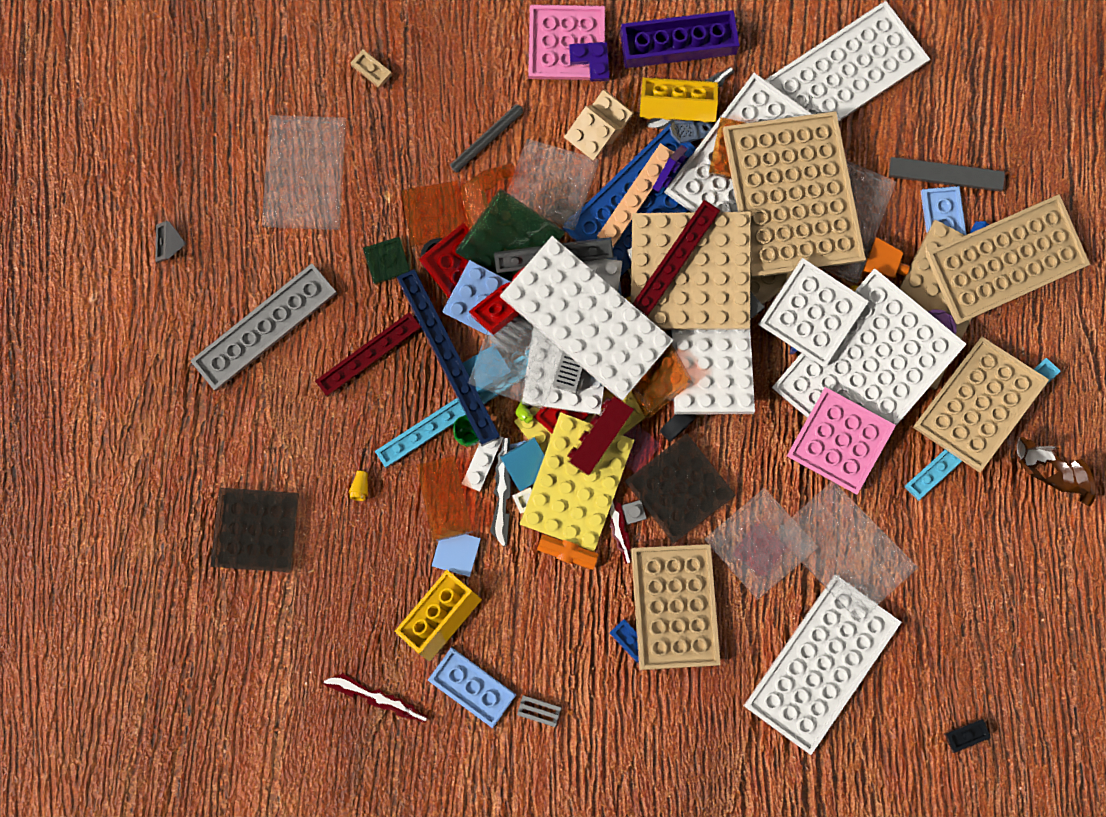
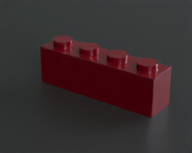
M616 396L605 399L601 405L603 408L599 415L595 414L590 421L592 426L588 432L584 430L578 439L581 442L577 448L573 447L567 455L569 457L567 462L587 476L590 475L634 411L633 408Z

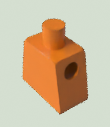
M876 237L870 245L860 276L867 277L875 268L891 281L896 273L906 276L910 266L900 262L903 256L902 251Z

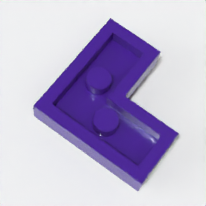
M607 42L569 44L570 65L589 64L590 82L609 81Z
M681 145L669 157L652 189L659 192L663 187L667 188L672 181L670 176L672 172L676 173L678 168L685 162L687 158L685 153L688 148Z

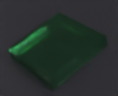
M400 237L363 248L374 285L396 279L397 276L410 271Z

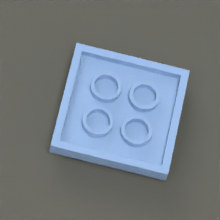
M469 260L442 312L495 338L496 334L492 335L471 317L469 311L500 286L511 281Z

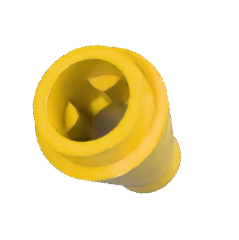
M356 471V476L349 490L350 499L365 501L366 497H368L367 472Z

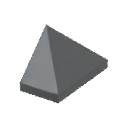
M169 221L156 225L155 262L157 263L169 259L186 244Z

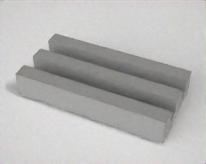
M523 695L517 715L556 727L561 707ZM525 701L554 709L556 712L554 714L525 705ZM527 709L554 719L552 722L524 713L522 710Z

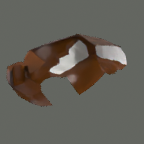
M1019 437L1017 443L1018 461L1029 475L1061 492L1079 494V502L1087 506L1092 505L1096 499V486L1089 466L1082 459L1075 460L1072 464H1069L1059 459L1052 451L1053 449L1061 448L1054 446L1037 447L1034 441L1027 440L1025 437ZM1049 462L1052 463L1058 472L1045 479L1036 467L1039 464L1046 465Z

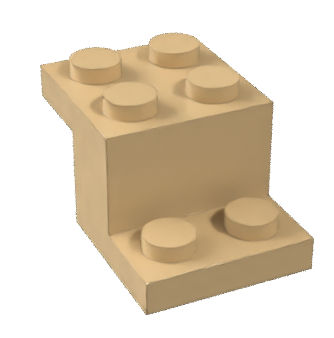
M602 90L593 105L585 106L564 138L594 161L606 145L613 144L634 112L608 91Z

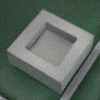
M641 500L622 505L627 525L647 519Z

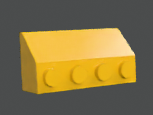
M642 78L640 117H645L646 119L693 120L705 123L716 122L718 82Z
M446 570L395 632L419 655L430 662L482 599Z

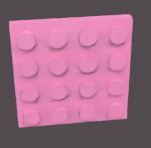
M530 5L529 79L590 80L589 64L570 65L569 44L604 42L605 6Z
M824 387L790 448L787 457L857 495L896 425Z

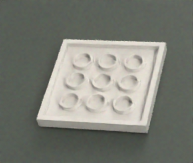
M801 258L758 325L825 368L869 301L804 258Z

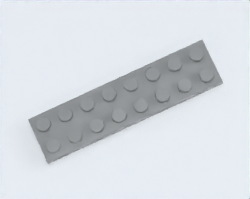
M311 263L195 356L191 363L214 391H217L333 298L337 292Z

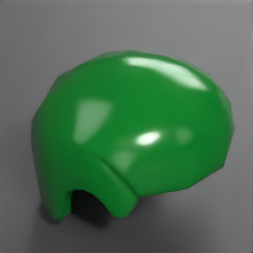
M466 415L459 417L454 422L453 427L455 440L465 447L478 444L479 440Z

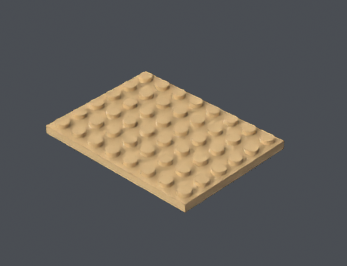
M836 111L723 127L738 212H751L750 278L791 273L801 258H804L817 268L860 263L866 260Z

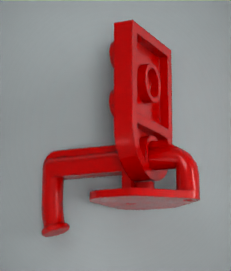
M523 267L520 271H518V272L514 275L512 281L518 276V274H519L525 267ZM511 282L500 286L469 311L471 317L492 335L496 334L519 315L514 308L500 297Z

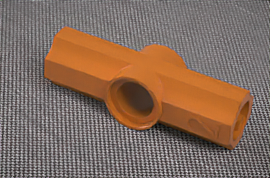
M542 534L537 551L554 556L560 561L572 565L574 563L589 570L594 569L599 555L583 549L575 543L566 540L561 541Z

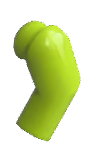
M521 400L516 409V416L521 421L524 420L525 423H530L533 419V414L529 413V405L522 404Z

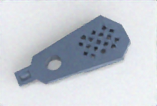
M674 121L669 129L671 136L679 144L705 138L713 128V124L710 122Z

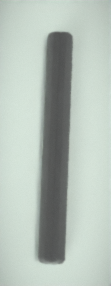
M519 104L514 105L450 164L451 169L458 173L523 113L522 107Z

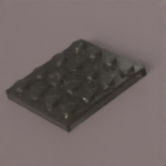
M687 433L625 480V483L673 544L736 496Z
M219 487L210 567L291 573L299 493Z

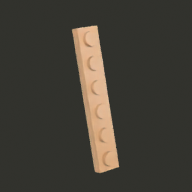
M661 143L659 144L597 235L598 239L611 237L612 248L616 245L632 221V213L639 211L652 192V187L669 157L674 153L672 150Z

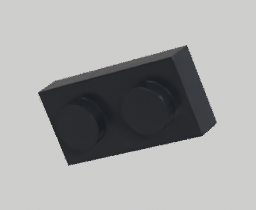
M982 718L944 733L952 753L991 738Z

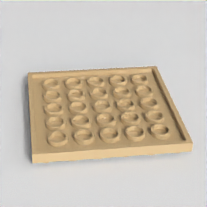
M695 212L632 213L631 304L635 301ZM720 212L658 301L648 319L661 330H750L751 212Z

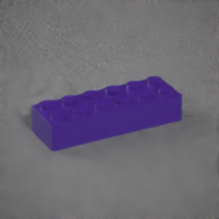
M734 10L621 24L620 29L625 68L736 55L739 48Z

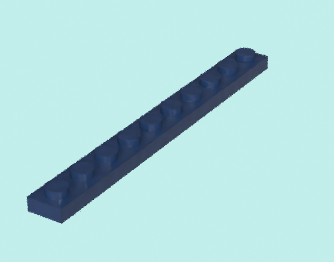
M415 269L397 276V280L481 446L499 439L500 435Z

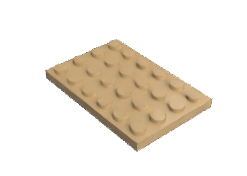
M981 336L913 428L981 473L1043 390L1049 379Z
M711 544L632 548L631 557L639 670L719 666L720 653Z

